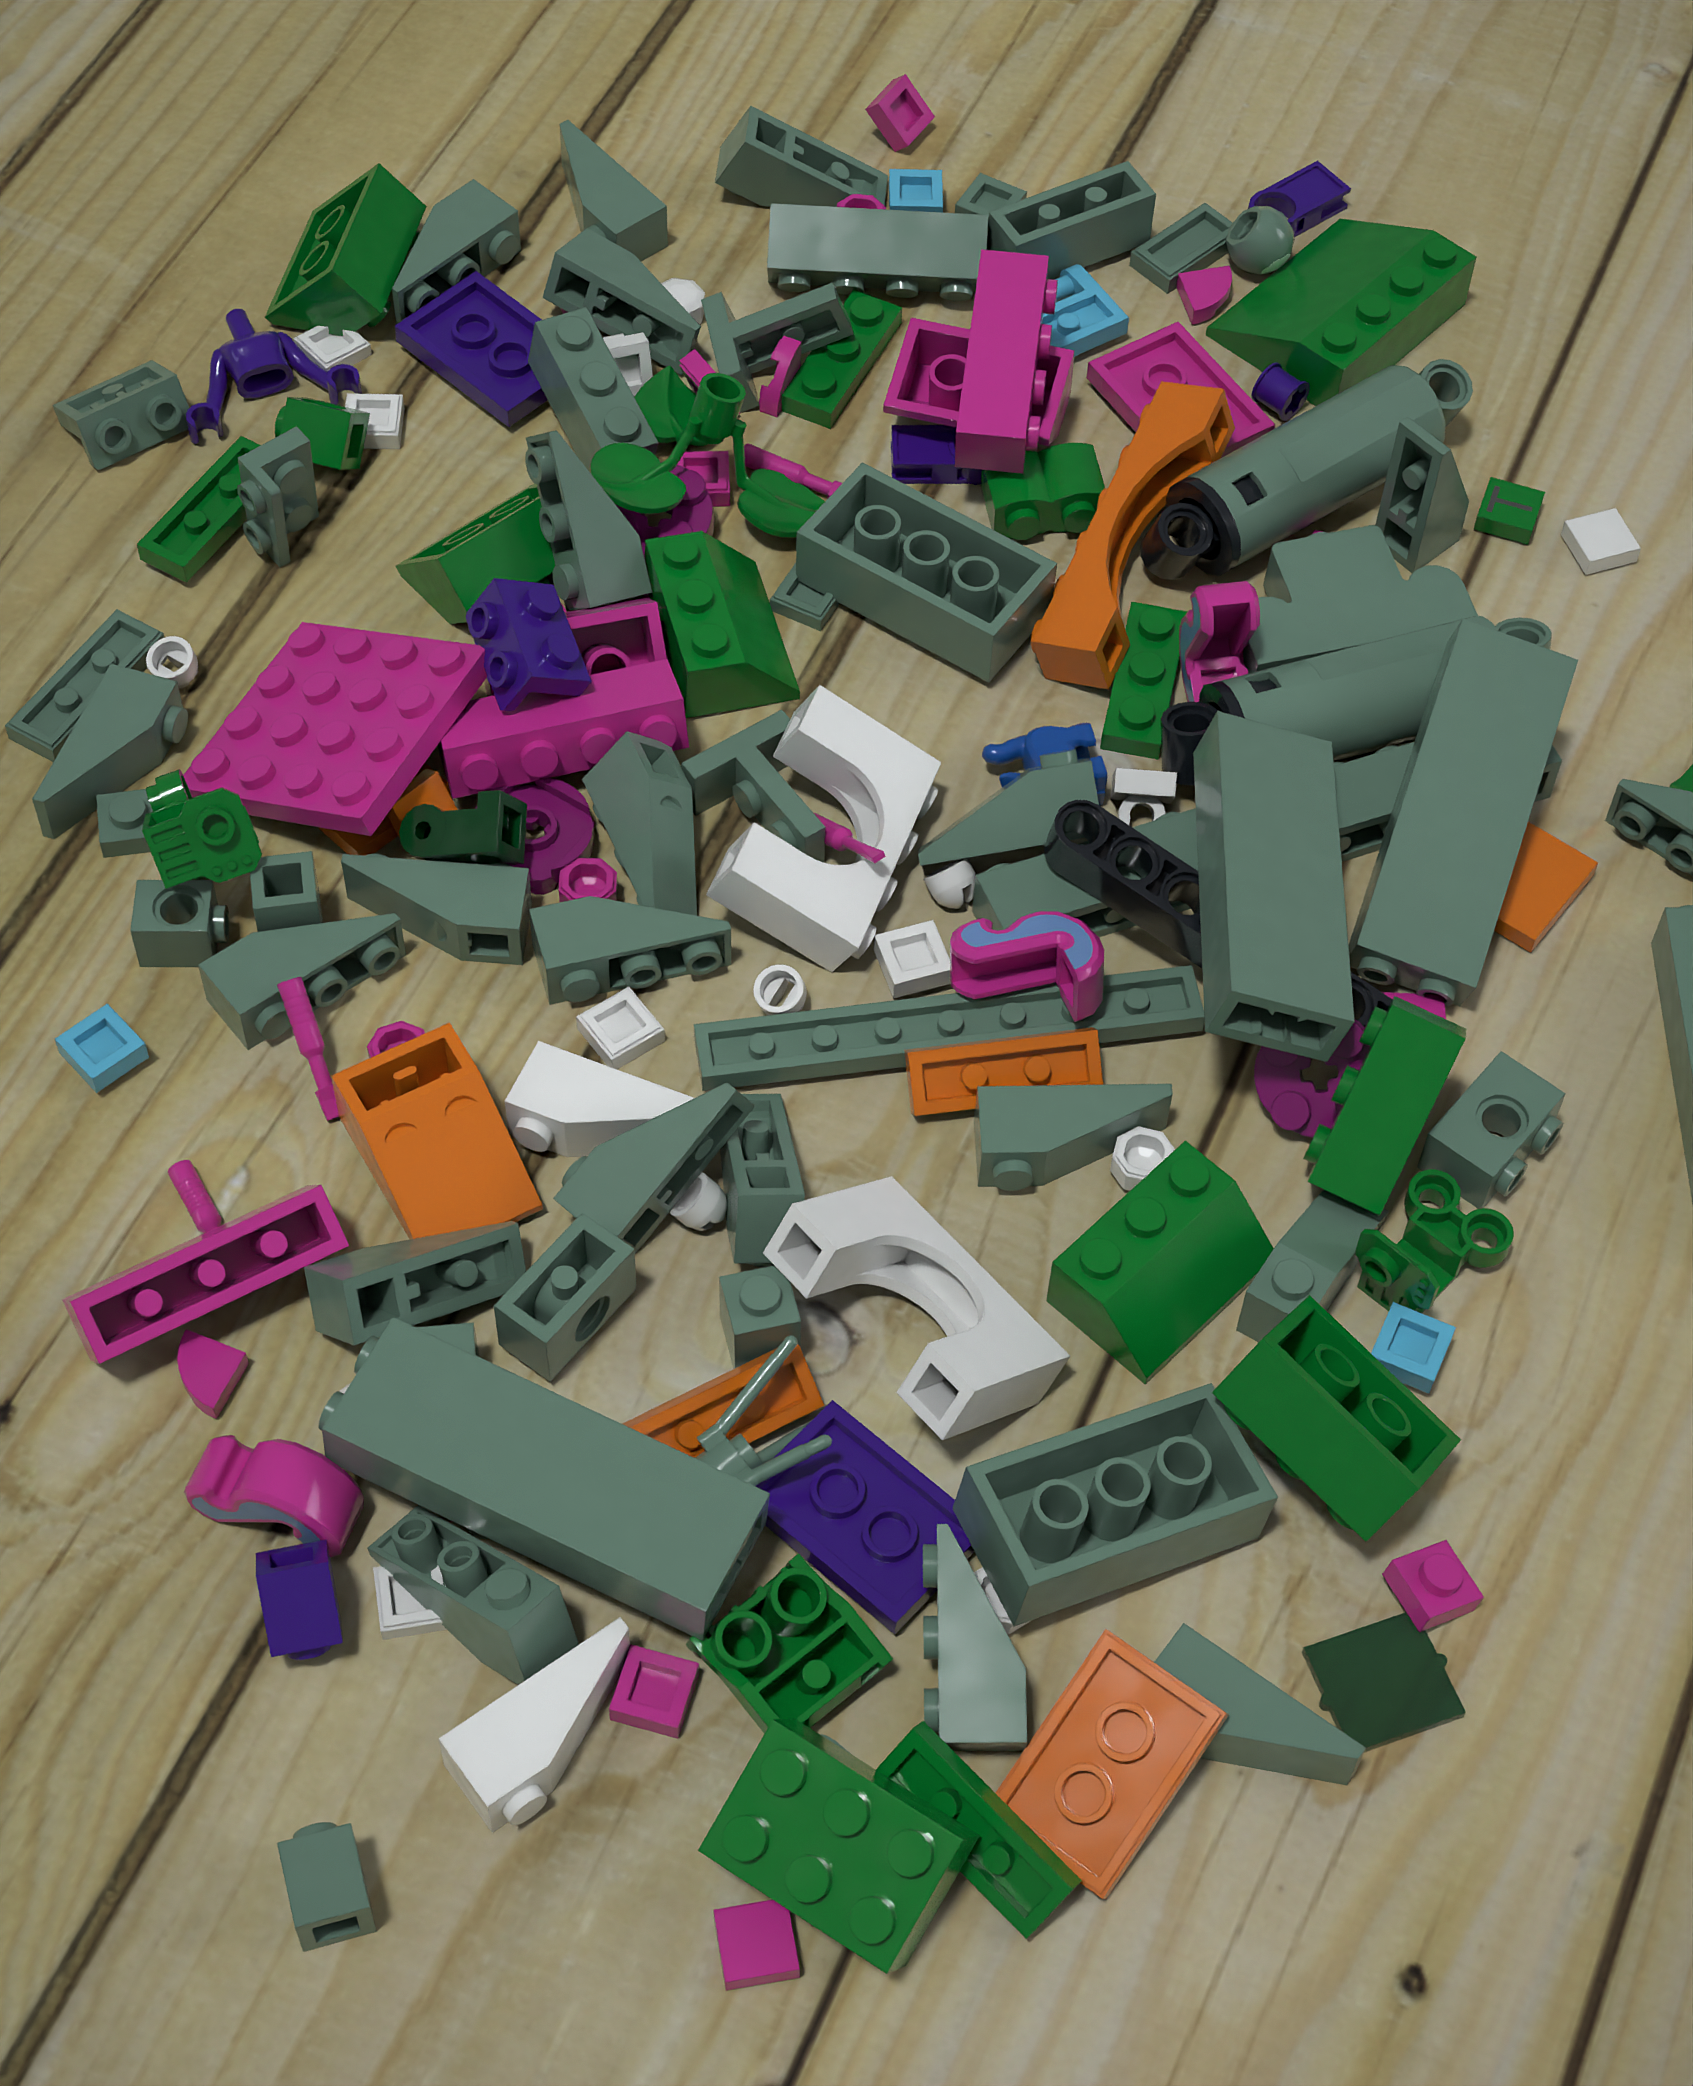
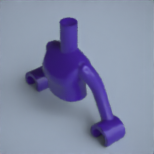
M233 309L227 313L226 322L234 339L226 342L212 353L206 403H197L191 406L186 412V421L190 440L193 444L199 443L197 433L203 429H213L217 432L218 437L223 436L220 411L227 392V373L235 380L240 396L244 398H259L280 392L292 383L294 376L287 363L288 360L290 365L299 374L327 389L330 403L338 405V393L341 391L349 390L362 394L359 371L351 365L341 364L332 367L327 372L310 360L287 334L275 331L255 333L246 312L243 309Z

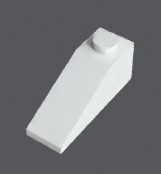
M538 1041L505 1099L508 1133L520 1144L534 1151L543 1152L549 1150L565 1157L588 1156L596 1146L694 1099V1097Z
M621 1617L439 1738L445 1768L492 1833L508 1822L511 1825H519L533 1817L545 1805L547 1801L546 1796L554 1791L622 1672L630 1648L629 1628Z

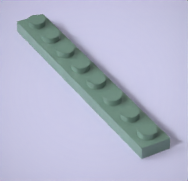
M1189 965L1104 975L1103 1001L1093 1015L1074 1022L1062 1000L1057 983L976 1000L960 993L700 1023L694 1024V1041L702 1091H708L724 1083H728L732 1087H742L906 1067L904 1050L1090 1027L1098 1030L1099 1043L1203 1031L1205 1018L1193 967Z

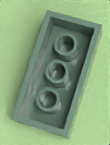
M863 462L797 531L796 575L798 576V581L824 595L826 592L834 595L837 602L987 682L993 679L1031 635L1035 623L1043 618L1053 598L1057 570L1056 562Z
M1212 1383L965 1468L952 1509L1014 1627L1259 1538L1278 1496L1237 1425L1227 1414L1224 1404L1212 1393L1215 1389Z

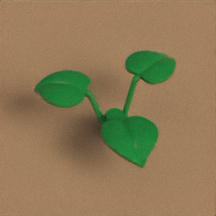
M667 366L650 378L635 395L634 398L657 441L660 443L677 441L674 450L665 461L660 463L659 459L651 451L638 445L613 443L599 449L594 454L589 468V472L616 505L639 513H662L675 508L685 495L686 485L670 471L675 469L689 444L694 446L719 444L724 441V438L732 436L736 484L745 490L740 494L737 505L741 514L754 526L774 536L797 537V531L825 502L801 483H795L784 474L774 470L757 469L752 472L750 478L748 477L745 467L743 438L747 424L737 419L746 391L738 380L722 373L705 375L701 379L696 394L683 383L672 366Z

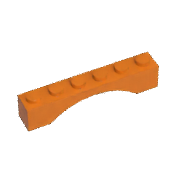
M1161 381L1151 403L1144 406L1140 416L1139 427L1130 445L1123 448L1119 458L1118 469L1109 487L1104 488L1100 493L1097 511L1086 531L1079 535L1075 554L1065 574L1060 575L1057 579L1053 598L1043 618L1037 620L1033 627L1031 647L1033 652L1036 653L1045 679L1109 689L1130 646L1121 618L1119 603L1122 574L1130 552L1145 527L1166 505L1169 488L1222 457L1235 430L1224 389Z

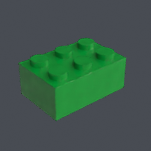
M1310 1295L1264 1336L1212 1392L1224 1404L1227 1414L1237 1425L1252 1431L1275 1454L1277 1462L1286 1473L1302 1480L1326 1503L1329 1513L1340 1525L1354 1530L1365 1542L1422 1487L1461 1441L1448 1426Z
M795 1718L773 1719L698 1851L888 1974L907 1965L980 1835Z

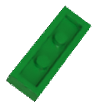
M853 290L843 306L850 318L854 334L810 352L782 394L781 411L831 429L901 325L902 307Z
M240 436L137 543L140 560L187 583L247 519L245 507L237 491V486L241 484L238 457L261 445Z
M1131 601L1125 628L1130 646L1115 674L1100 749L1159 759L1161 749V717L1163 712L1170 706L1180 658L1179 629L1181 620L1187 611Z
M924 1721L913 1727L877 1767L876 1770L980 1835L960 1872L1025 1939L1038 1929L1082 1881Z

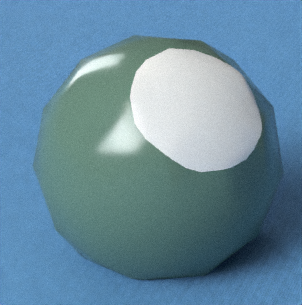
M1254 206L1244 210L1231 224L1226 237L1227 251L1235 265L1250 274H1268L1282 267L1290 257L1295 241L1293 228L1284 213L1270 206Z

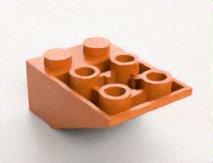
M450 1022L331 1075L339 1118L409 1239L509 1221L517 1222L543 1210L542 1202L488 1088Z

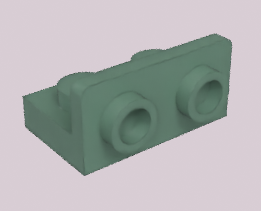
M153 360L52 405L60 425L81 439L91 466L97 470L106 468L188 429L186 412L189 409V405L177 374Z
M297 426L238 457L241 484L237 486V491L246 510L247 522L243 524L245 536L257 553L263 554L266 552L280 568L290 563L287 534L303 529L310 521L319 517L310 440Z

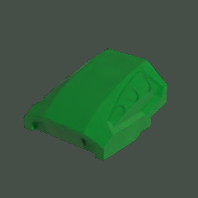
M797 1554L788 1561L786 1566L767 1584L756 1588L751 1597L739 1606H733L724 1618L715 1625H711L703 1641L692 1636L686 1643L688 1649L696 1652L722 1679L764 1734L773 1719L795 1718L811 1728L893 1660V1657L849 1602L835 1592L809 1566L800 1554Z

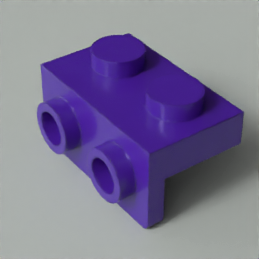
M494 578L466 613L468 628L475 644L485 649L484 668L500 710L514 711L529 692L580 696L592 682L554 585Z

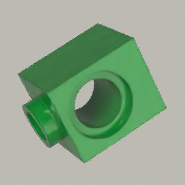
M287 397L286 406L280 409L276 418L275 437L297 426L310 440L313 463L339 470L360 469L370 413L308 397Z

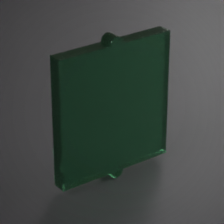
M1406 1612L1303 1647L1302 1655L1322 1695L1319 1701L1320 1709L1329 1711L1336 1728L1366 1748L1364 1752L1464 1718L1466 1711L1445 1670L1448 1661L1447 1657L1444 1654H1437L1426 1630L1419 1632Z

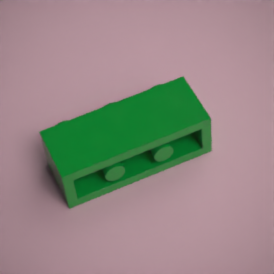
M1396 996L1393 997L1387 1011L1375 1006L1359 1039V1042L1368 1046L1369 1050L1359 1070L1349 1065L1346 1066L1331 1098V1101L1341 1105L1331 1128L1319 1123L1303 1157L1304 1160L1313 1163L1308 1182L1375 1214L1381 1215L1465 1042L1467 1029Z

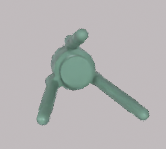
M789 1335L783 1340L719 1420L696 1437L705 1450L695 1457L696 1459L756 1486L831 1446V1437L829 1435H821L775 1457L807 1424L800 1426L758 1453H755L740 1433L731 1440H728L725 1436L797 1346L798 1341L795 1336Z

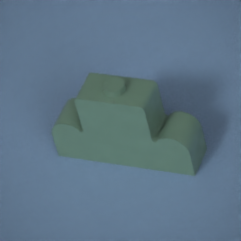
M1369 525L1332 533L1318 532L1305 538L1278 542L1272 546L1263 583L1267 597L1258 598L1260 625L1244 648V664L1249 674L1462 618L1478 616L1463 581L1458 574L1449 568L1427 565L1416 569L1410 575L1409 580H1404L1383 532L1378 526Z

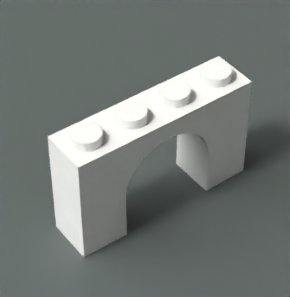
M819 685L794 711L773 757L833 795L850 816L856 831L857 840L884 851L886 857L873 863L857 854L853 864H827L806 855L754 822L728 848L706 895L828 971L833 972L850 956L859 959L871 944L877 928L870 924L875 911L879 912L887 904L895 891L898 881L891 877L896 864L900 865L907 858L917 841L918 834L912 831L916 819L919 820L926 814L937 796L938 789L932 786L941 762Z
M892 1176L792 1203L763 1252L806 1299L849 1285H876L905 1296L935 1319L947 1337L927 1344L896 1393L942 1441L1039 1404L1070 1358V1355Z

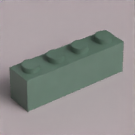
M771 203L767 258L768 283H778L779 289L790 292H805L810 290V285L825 286L833 282L837 293L850 295L853 290L864 293V288L886 289V294L899 298H911L917 296L919 291L940 292V297L947 300H969L976 291L981 249H987L988 215Z

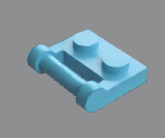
M1075 264L1062 270L1060 277L1054 279L1058 280L1054 315L1044 314L1042 323L1052 325L1050 346L1074 350L1075 357L1127 334L1129 317L1081 265Z

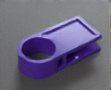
M1317 160L1268 188L1255 193L1250 199L1248 209L1254 206H1270L1284 213L1293 228L1294 237L1347 209L1348 204L1343 201V196L1350 193L1351 188Z
M891 425L892 478L903 484L979 485L981 484L982 470L955 467L957 427L947 425Z

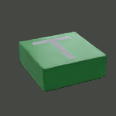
M1490 477L1477 514L1474 530L1528 545L1545 492Z

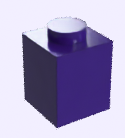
M327 1539L256 1553V1581L271 1657L288 1654V1657L294 1660L310 1659L328 1652L331 1645L343 1643L341 1614Z

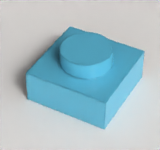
M889 169V210L943 213L942 170Z
M108 1003L55 1038L61 1056L96 1093L149 1058L145 1042Z
M1393 1302L1371 1354L1401 1383L1429 1394L1456 1327Z

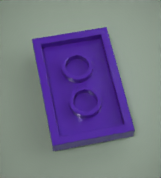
M477 271L395 325L396 342L508 427L548 400L528 363L535 322L542 319Z
M832 1400L775 1457L821 1435H829L831 1437V1446L755 1486L770 1493L765 1526L893 1634H896L937 1591V1587L923 1588V1544H937V1524H948L966 1559L975 1551L952 1509L955 1499Z

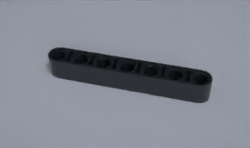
M1074 800L1063 805L1057 812L1044 844V855L1048 864L1057 873L1202 968L1198 871L1091 801ZM1065 833H1079L1088 840L1089 844H1075L1065 836ZM1117 867H1130L1140 875L1141 879H1128L1118 871ZM1170 901H1181L1187 904L1194 914L1183 915L1172 908ZM1351 972L1354 1019L1365 1027L1375 1006L1387 1011L1392 999Z

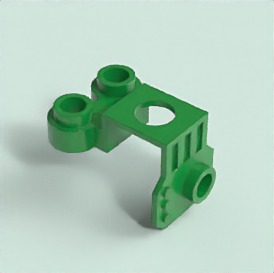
M180 769L156 777V784L146 787L147 797L153 812L145 814L142 832L166 889L192 879L208 878L214 882L221 883L255 871L262 856V851L247 809L243 806L239 794L222 787L192 797Z
M1428 1169L1421 1171L1411 1179L1404 1199L1405 1210L1410 1218L1408 1219L1402 1239L1395 1244L1378 1230L1364 1229L1360 1233L1355 1255L1360 1262L1362 1272L1357 1287L1387 1311L1390 1310L1392 1303L1395 1302L1423 1313L1426 1309L1429 1310L1433 1306L1435 1299L1457 1278L1459 1270L1465 1262L1478 1268L1492 1267L1501 1263L1506 1258L1513 1241L1514 1230L1512 1224L1502 1213L1488 1208L1476 1209L1465 1215L1457 1209L1461 1199V1190L1457 1181L1448 1173L1440 1170ZM1421 1201H1432L1440 1209L1429 1208L1423 1205ZM1473 1240H1484L1492 1248L1481 1247L1475 1244Z

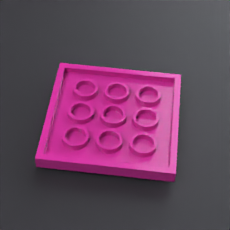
M302 622L292 632L282 649L258 676L254 685L236 708L226 717L222 726L201 753L194 758L191 766L184 773L183 776L192 797L223 787L239 794L243 806L246 807L248 814L251 816L372 836L487 678L484 668L485 649L480 645Z

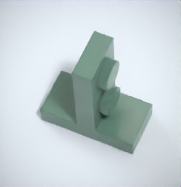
M833 282L738 320L735 319L722 292L701 299L718 371L735 378L745 388L746 395L740 413L759 406L752 373L776 365V361L770 360L783 336L801 341V354L854 334L850 318Z
M783 710L770 715L681 763V768L692 788L693 813L695 816L734 796L738 807L747 817L755 816L766 830L813 859L824 862L826 827L778 773V771L788 766L773 757L790 721V718Z

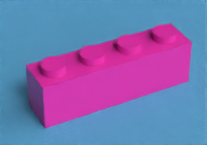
M981 249L956 428L955 467L1023 474L1026 451L1037 452L1041 417L1031 416L1032 404L1043 405L1046 370H1037L1038 359L1049 360L1052 325L1042 323L1044 314L1054 315L1058 286V280L1047 279L1049 256Z
M668 659L589 675L592 682L580 696L529 692L514 711L500 710L495 695L470 700L438 744L441 762L452 799L477 794L481 791H490L494 788L510 787L538 781L539 779L592 769L627 731L658 740L671 747L673 751L689 748L684 700Z
M307 1185L62 1299L90 1361L101 1364L344 1249L349 1244L322 1185Z

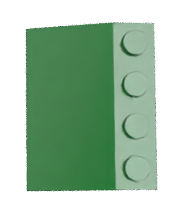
M1340 218L1210 324L1206 329V336L1262 372L1272 363L1277 362L1281 364L1283 370L1298 380L1309 383L1310 391L1306 400L1317 406L1384 368L1397 364L1461 309L1466 303L1477 256L1434 230Z

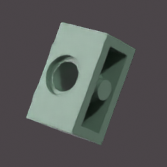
M1500 1051L1428 1133L1417 1167L1422 1171L1435 1169L1448 1173L1457 1181L1461 1190V1197L1478 1209L1484 1208L1497 1192L1505 1197L1511 1193L1527 1169L1528 1164L1524 1160L1533 1150L1542 1155L1555 1141L1564 1124L1557 1119V1115L1566 1093ZM1489 1131L1497 1132L1504 1137L1493 1135Z
M581 1213L494 1305L499 1345L551 1382L637 1289L634 1248L584 1213Z

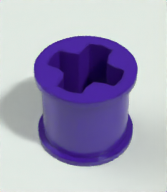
M1275 362L1261 373L1253 387L1251 398L1253 401L1261 402L1279 414L1281 420L1288 421L1298 413L1305 403L1310 391V385L1306 381L1298 380L1283 370L1281 364Z

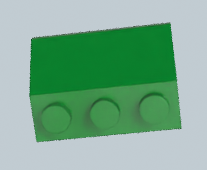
M380 163L375 165L312 211L265 318L273 325L302 330L324 326L328 327L329 334L343 336V330L356 332L366 324L369 327L377 325L386 316L391 307L388 297L404 266L403 262L407 252L413 248L421 232L418 226L427 206Z
M537 484L530 485L395 566L400 576L449 624L467 622L466 613L494 578L551 584L548 575L553 573L556 565L551 544L545 539L540 528L539 512L542 506Z
M703 531L646 539L644 559L652 593L648 594L650 599L658 604L666 656L684 700L686 718L800 699V690L756 562Z
M1185 1140L1052 1262L1046 1302L1146 1385L1250 1286L1274 1248L1236 1181Z

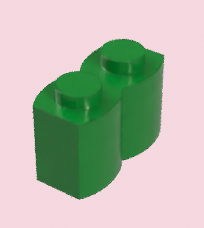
M1064 443L1048 447L1039 452L1026 451L1023 474L982 470L981 489L991 529L1015 540L1030 539L1048 530L1073 533L1086 531L1097 511L1100 493L1105 488L1094 446L1087 443Z

